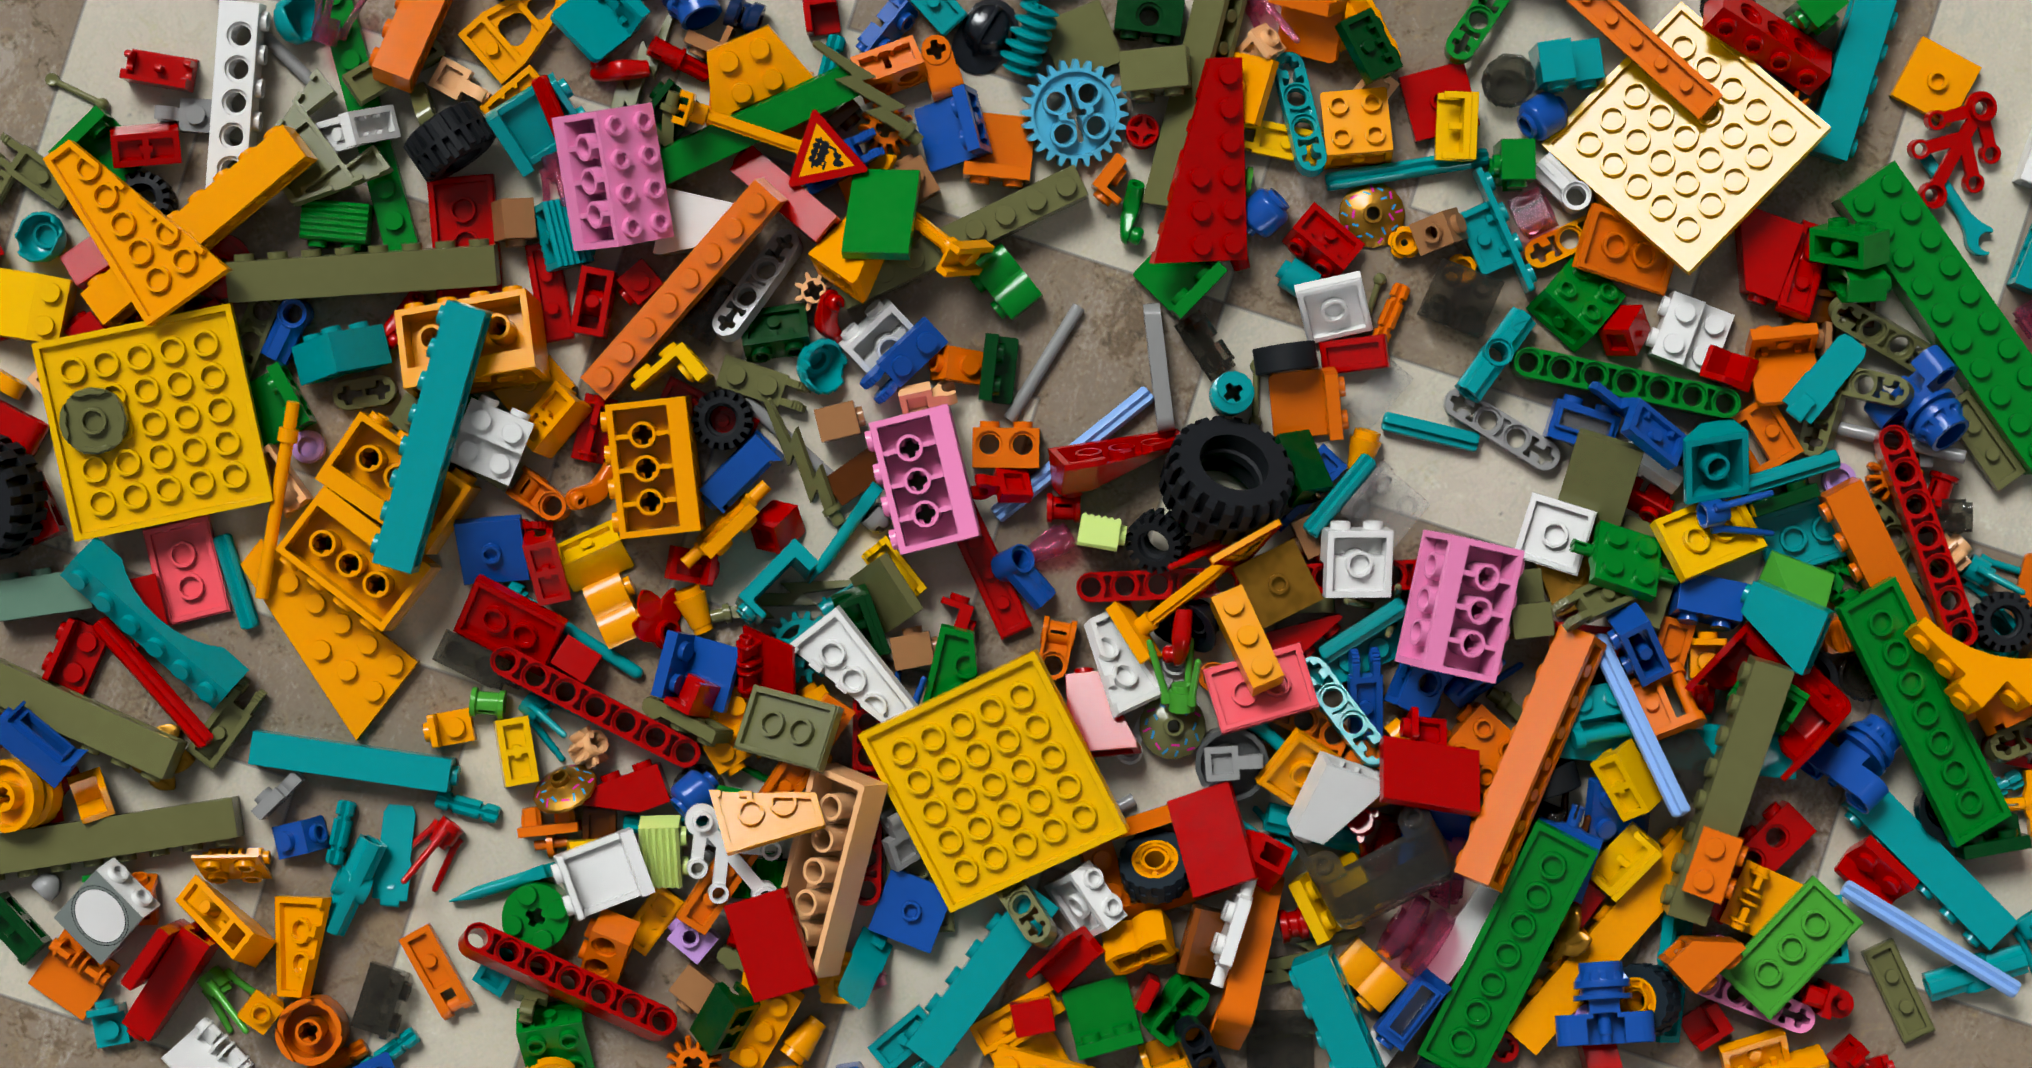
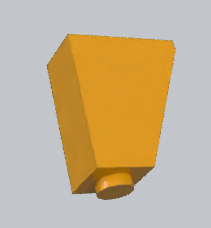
M845 217L808 255L819 275L863 304L871 292L884 260L843 259L841 249L846 223Z

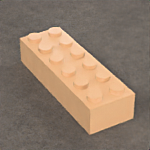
M836 762L827 763L824 773L810 771L805 792L816 793L826 828L793 837L781 888L788 886L817 978L836 976L840 973L888 788L887 783Z

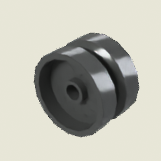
M1219 727L1212 729L1203 737L1196 751L1195 768L1200 784L1207 788L1225 782H1206L1204 747L1238 745L1239 755L1263 753L1265 766L1269 761V757L1263 741L1257 734L1244 729L1222 736ZM1263 768L1240 770V780H1229L1232 782L1237 801L1251 797L1262 787L1257 784L1255 777Z

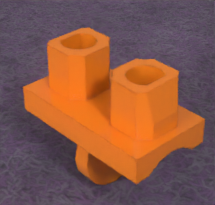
M537 806L523 808L521 816L522 826L517 828L518 838L546 835L545 840L534 841L535 851L547 849L549 859H552L553 855L557 854V848L567 847L566 840H568V837L556 838L555 834L579 832V830H582L581 820H576L574 809L554 814V823L543 824L542 811Z

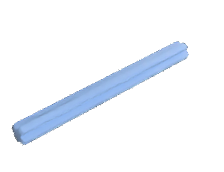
M1141 387L1070 445L1108 439L1152 404L1154 396L1146 387ZM1050 461L1030 476L1034 494L1033 498L1052 484ZM997 502L992 506L991 511L1000 522H1004L1027 503Z
M1602 633L1595 636L1607 644L1599 666L1673 818L1681 817L1690 811V806L1608 636Z
M1847 880L1841 888L1840 895L2008 997H2015L2020 990L2021 983L1855 882Z

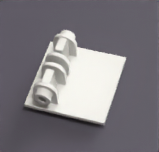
M204 1017L188 1035L161 1058L170 1068H251L254 1065L249 1059V1055H245L235 1045L236 1042L234 1040L231 1041L228 1038L229 1035L227 1033L224 1034L214 1024L215 1021L213 1019L210 1020L208 1017Z

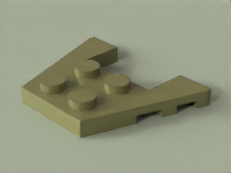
M318 68L309 76L311 80L304 90L298 92L292 100L293 105L284 118L279 119L275 126L283 124L294 128L318 159L282 190L295 207L374 180L394 171L374 144L348 164H345L311 118L314 112L338 95Z

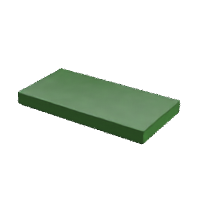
M1812 875L1745 945L1746 949L1741 953L1743 955L1742 960L1730 970L1725 967L1720 974L1762 1014L1771 1020L1864 922Z

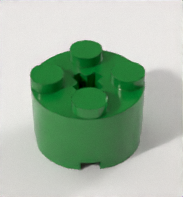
M545 880L531 882L516 889L507 898L503 906V931L542 950L552 947L566 936L573 923L574 915L568 916L562 901V897L567 895L566 891L559 885ZM540 908L542 910L541 916L545 920L537 923L534 921V915L531 914V911L533 912Z

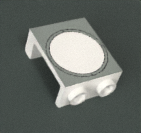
M113 857L92 873L54 918L102 965L125 945L123 941L144 918L158 909L161 904L128 872L125 866Z

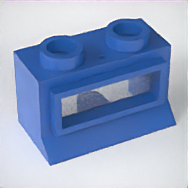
M1564 394L1563 399L1555 398L1553 400L1542 436L1546 439L1553 438L1569 443L1573 447L1580 427L1616 438L1622 418L1615 416V411L1611 407L1596 404L1595 409L1582 405L1584 399Z

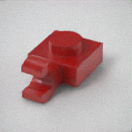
M995 468L993 476L977 474L974 477L976 486L970 487L972 499L984 500L992 495H997L998 503H1030L1034 495L1028 469Z
M1850 1033L1826 1054L1827 1059L1836 1068H1872L1865 1061V1057L1870 1053L1869 1050Z

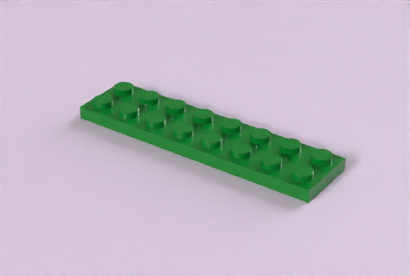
M1888 577L1835 607L1837 616L1951 847L1963 845L2012 816L1962 711L1953 706L1950 697L1944 692L1948 686L1945 677L1935 670L1934 664L1924 654L1917 652L1911 646L1910 640L1903 634L1911 624L1917 622V619L1896 577Z
M1537 819L1509 874L1502 893H1499L1452 985V989L1447 994L1417 1053L1418 1055L1443 1068H1487L1599 852L1598 849Z

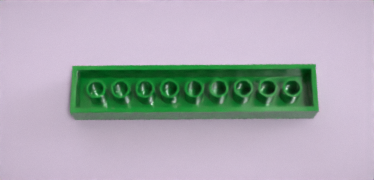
M1892 161L1831 204L1840 217L1848 218V223L1855 224L1856 222L1870 221L1875 222L1878 228L1890 229L1889 263L1879 266L1890 275L1891 289L1931 345H1938L1958 367L1954 378L1963 391L1969 390L2025 469L2026 472L2023 475L2032 474V354L1898 164Z

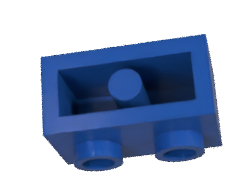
M1701 575L1681 584L1678 582L1673 587L1668 616L1678 618V622L1682 624L1697 625L1699 622L1709 624L1710 628L1715 631L1728 632L1743 621L1741 610L1744 603H1741L1740 599L1747 583L1709 575Z
M1636 602L1606 617L1611 628L1607 632L1608 638L1615 650L1620 648L1623 656L1618 659L1627 676L1633 673L1641 686L1645 687L1673 672L1651 621Z

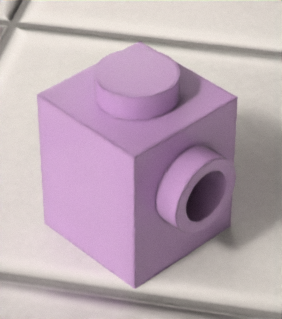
M677 917L667 927L672 932L667 940L696 965L721 937L712 927L704 936L677 919Z

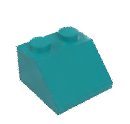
M1733 418L1701 423L1683 439L1684 503L1686 505L1749 494V431Z

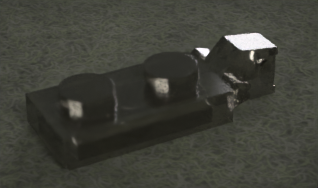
M446 629L432 660L490 688L502 690L504 684L517 690H522L523 688L493 671L490 666V658L494 651L454 631ZM500 654L496 656L495 662L500 670L507 671L513 668L515 663Z

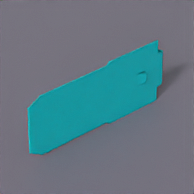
M1848 333L1838 336L1810 371L1801 377L1782 400L1788 405L1785 411L1799 423L1805 419L1808 423L1812 424L1833 399L1835 392L1864 359L1866 348Z
M388 804L383 814L380 841L386 844L387 848L375 871L372 898L380 899V906L399 907L400 901L408 900L410 880L406 884H402L401 879L412 866L410 861L416 818L413 806Z
M863 926L852 950L851 959L838 986V995L857 1009L866 1006L879 973H882L893 947L887 942L888 937L872 932L865 926Z

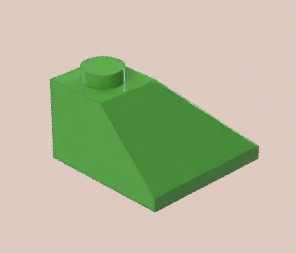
M1771 550L1758 580H1764L1827 607L1835 574Z

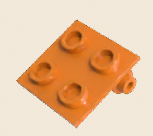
M64 929L59 938H55L49 945V953L28 984L83 1021L86 1018V1011L92 1009L94 1002L98 1000L121 965L111 958L100 965Z

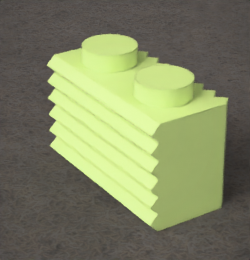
M1085 512L1081 515L1076 545L1116 552L1118 545H1125L1128 526L1121 525L1122 521L1120 518L1115 520L1111 517L1108 519L1106 515L1101 518L1099 514L1095 517L1093 513L1088 516Z
M681 815L641 816L638 826L639 848L654 888L660 889L663 887L666 889L670 887L673 889L675 887H683L684 877L690 876L686 868L690 856H684L683 846H688V830L686 826H682Z

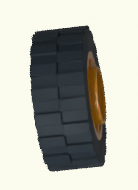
M1151 829L1134 835V838L1129 839L1125 843L1124 848L1120 850L1118 865L1124 890L1134 900L1138 899L1144 904L1160 905V903L1165 902L1167 904L1176 898H1180L1185 891H1188L1190 885L1174 832H1166L1163 829L1153 831Z
M1652 963L1628 964L1627 967H1623V971L1630 979L1631 985L1625 987V993H1633V998L1620 999V1011H1654L1656 1037L1664 1035V1032H1669L1673 1028V1024L1677 1023L1679 1012L1682 1009V995L1679 992L1677 980H1674L1672 974L1669 971H1665L1662 966L1653 965ZM1642 995L1644 996L1645 1000L1644 1006L1641 1002Z

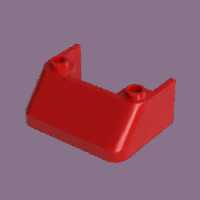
M1748 621L1684 688L1690 692L1704 678L1715 689L1729 690L1736 683L1739 667L1743 661L1747 662L1749 654L1788 667L1790 666ZM1814 665L1810 674L1802 676L1795 672L1791 682L1809 694L1810 697L1784 736L1780 735L1778 739L1782 753L1793 761L1780 776L1784 781L1791 777L1822 746L1852 709L1847 696Z

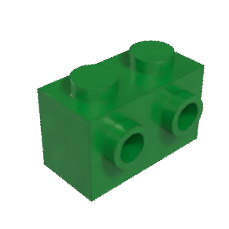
M1797 0L1783 14L1787 17L1785 19L1786 22L1807 35L1813 32L1817 37L1840 19L1836 13L1849 2L1848 0Z
M1535 138L1501 139L1493 146L1492 158H1488V171L1492 175L1495 185L1502 186V192L1523 191L1522 188H1527L1536 179Z
M1828 218V223L1809 228V261L1862 270L1889 263L1890 229L1878 228L1875 222L1870 221L1852 224L1848 223V218Z

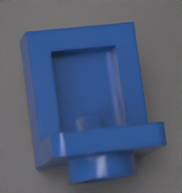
M322 815L272 827L279 860L330 847L328 831Z

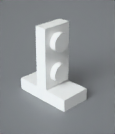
M393 104L338 114V117L316 123L337 153L374 142L401 137Z

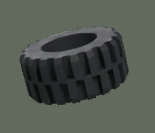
M1214 416L1212 420L1206 417L1195 421V424H1188L1181 430L1180 434L1176 435L1160 474L1159 488L1167 510H1172L1171 515L1178 524L1182 522L1186 525L1185 530L1193 535L1196 532L1203 536V540L1209 542L1218 540L1220 544L1231 545L1232 542H1238L1276 519L1281 518L1294 486V468L1291 459L1286 457L1287 452L1281 443L1277 444L1275 442L1276 439L1270 432L1264 433L1260 430L1259 425L1253 422L1251 424L1244 423L1242 418L1232 417V419H1225V416ZM1205 471L1228 473L1243 482L1248 490H1236L1222 486L1210 478Z
M0 435V560L19 555L21 551L27 550L34 543L33 538L39 537L44 526L40 523L42 520H46L48 508H45V501L48 500V490H44L42 482L45 481L43 472H38L35 467L38 463L31 454H25V447L18 442L12 443V440L4 435Z

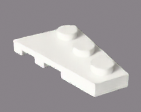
M1107 611L1090 618L1084 624V628L1113 719L1160 698L1161 692L1153 667L1149 661H1146L1144 664L1138 662Z

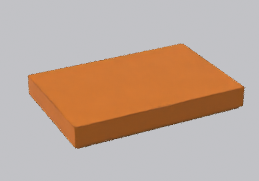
M1590 203L1571 267L1658 296L1666 295L1675 263L1613 209L1597 203Z

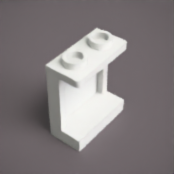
M630 827L553 855L556 863L550 865L553 877L557 885L563 883L567 893L566 896L562 897L564 907L568 916L575 915L578 921L584 920L586 916L638 896L645 897L655 893L634 831Z

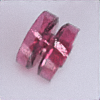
M1416 890L1409 895L1392 916L1375 948L1377 953L1389 961L1398 958L1402 954L1400 968L1414 978L1418 977L1435 958L1449 936L1456 920L1454 916L1441 907L1429 914L1431 901Z

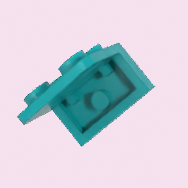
M568 0L553 11L550 19L590 61L598 63L636 34L651 11L644 5L642 0Z

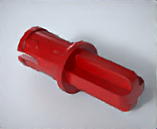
M654 36L646 51V55L665 63L672 68L671 71L673 72L678 69L701 82H706L709 78L708 65L688 55L686 48L680 49L658 36Z

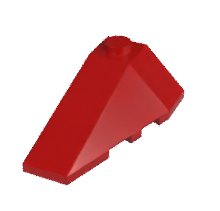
M1175 429V432H1152L1048 448L1052 487L1059 495H1063L1065 498L1079 497L1084 491L1094 490L1168 453L1176 435L1181 432Z

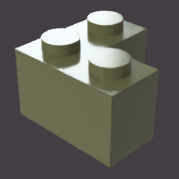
M1186 45L1118 51L1121 92L1129 99L1135 100V104L1154 103L1155 97L1163 96V92L1165 97H1176L1184 95V90L1192 89L1190 53Z
M1541 568L1524 569L1518 580L1516 589L1517 603L1511 612L1509 621L1510 635L1508 639L1555 635L1553 613L1551 610L1552 604L1551 601H1545Z

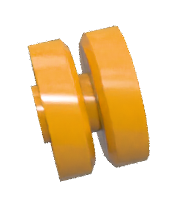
M18 758L0 760V832L9 833L45 826L52 821L62 805V782L54 789Z

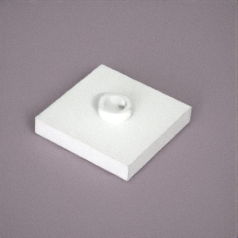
M1360 270L1294 285L1307 341L1314 340L1315 343L1373 330Z
M1532 492L1515 549L1525 551L1523 559L1578 576L1584 556L1570 552V544L1574 538L1588 543L1598 512Z

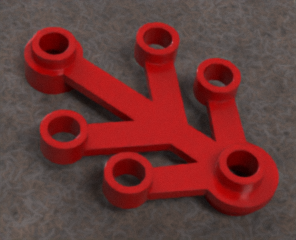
M1977 91L1966 98L1964 106L1946 111L1931 110L1927 112L1923 122L1929 130H1941L1946 126V123L1964 119L1965 121L1958 132L1930 140L1915 139L1908 144L1907 153L1912 159H1925L1930 153L1948 149L1931 181L1922 184L1917 191L1929 209H1937L1945 204L1947 190L1944 185L1960 157L1965 174L1961 179L1962 189L1967 193H1978L1983 189L1985 182L1982 175L1979 174L1972 143V136L1977 128L1982 143L1977 153L1979 161L1984 164H1994L1999 161L2001 150L1996 145L1991 120L1997 113V102L1990 93ZM1978 102H1980L1983 106V110L1980 114H1978L1975 110V106ZM1934 114L1939 117L1937 126H1934L1931 122ZM1918 143H1920L1923 148V151L1920 155H1917L1915 153V146ZM1988 148H1991L1993 151V157L1990 160L1985 155ZM1972 177L1977 182L1974 189H1971L1969 186V180ZM1928 189L1933 192V198L1930 201H1927L1925 198V193Z

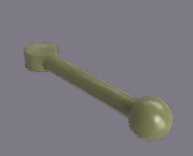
M55 73L46 75L45 82L47 85L61 87L105 110L109 108V102L106 98L98 99L61 81Z
M1377 273L1373 278L1375 285L1368 302L1370 316L1380 288L1386 283V276L1383 273ZM1363 332V333L1355 334V336H1356V337L1368 336V332Z
M1253 360L1250 363V369L1253 371L1254 398L1252 401V417L1249 419V424L1253 422L1261 426L1262 421L1259 417L1260 376L1255 374Z

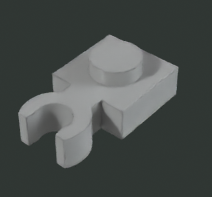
M292 771L273 790L270 787L263 790L255 798L254 801L258 805L251 812L260 821L267 819L291 796L290 794L306 778L299 771Z

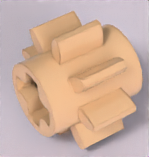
M805 272L806 281L803 284L795 283V286L801 289V295H798L795 300L796 302L806 300V311L809 312L812 306L817 305L819 299L815 300L812 296L806 297V294L810 292L809 285L815 284L818 288L823 286L824 290L819 292L821 296L825 291L832 288L834 284L831 282L824 284L821 275L818 274L817 278H811L810 274Z
M1955 532L1950 537L1945 533L1944 535L1957 572H1961L1972 563L1967 555L1973 549L1960 534ZM1935 560L1944 571L1943 564L1940 561Z
M587 725L569 736L572 744L568 752L576 765H586L587 769L590 770L609 758L605 752L610 744L601 730H591V727Z

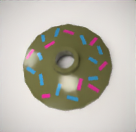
M1160 697L1149 702L1144 707L1140 717L1139 732L1143 743L1153 754L1165 759H1180L1190 755L1200 745L1205 734V718L1197 704L1195 711L1192 713L1169 712L1168 704H1161ZM1171 720L1178 721L1180 725L1179 730L1175 733H1171L1167 727Z

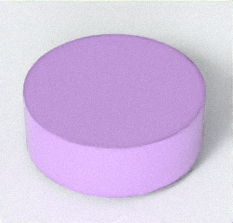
M311 430L301 431L298 435L297 444H293L292 453L302 463H316L326 453V441L318 432Z
M1840 463L1841 466L1838 469L1822 473L1821 484L1823 489L1826 491L1851 477H1856L1854 470L1849 465Z

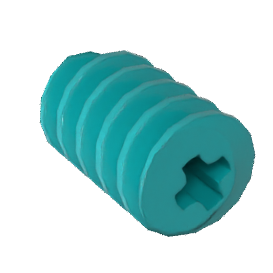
M1021 1L1019 5L1027 12L1026 14H1015V18L1022 25L1021 27H1010L1009 30L1017 37L1016 39H1005V43L1012 50H1001L1000 55L1007 60L1006 63H1003V66L1009 71L1026 77H1035V74L1038 73L1035 66L1040 65L1043 61L1040 54L1045 53L1048 48L1045 42L1050 41L1053 36L1049 29L1056 28L1058 23L1054 17H1059V14L1041 4Z
M1228 371L1221 374L1211 385L1209 391V401L1212 407L1219 414L1225 416H1236L1242 413L1251 405L1254 398V386L1251 380L1245 374L1238 371ZM1226 386L1230 390L1238 389L1239 393L1236 395L1237 402L1233 398L1228 401L1225 399Z

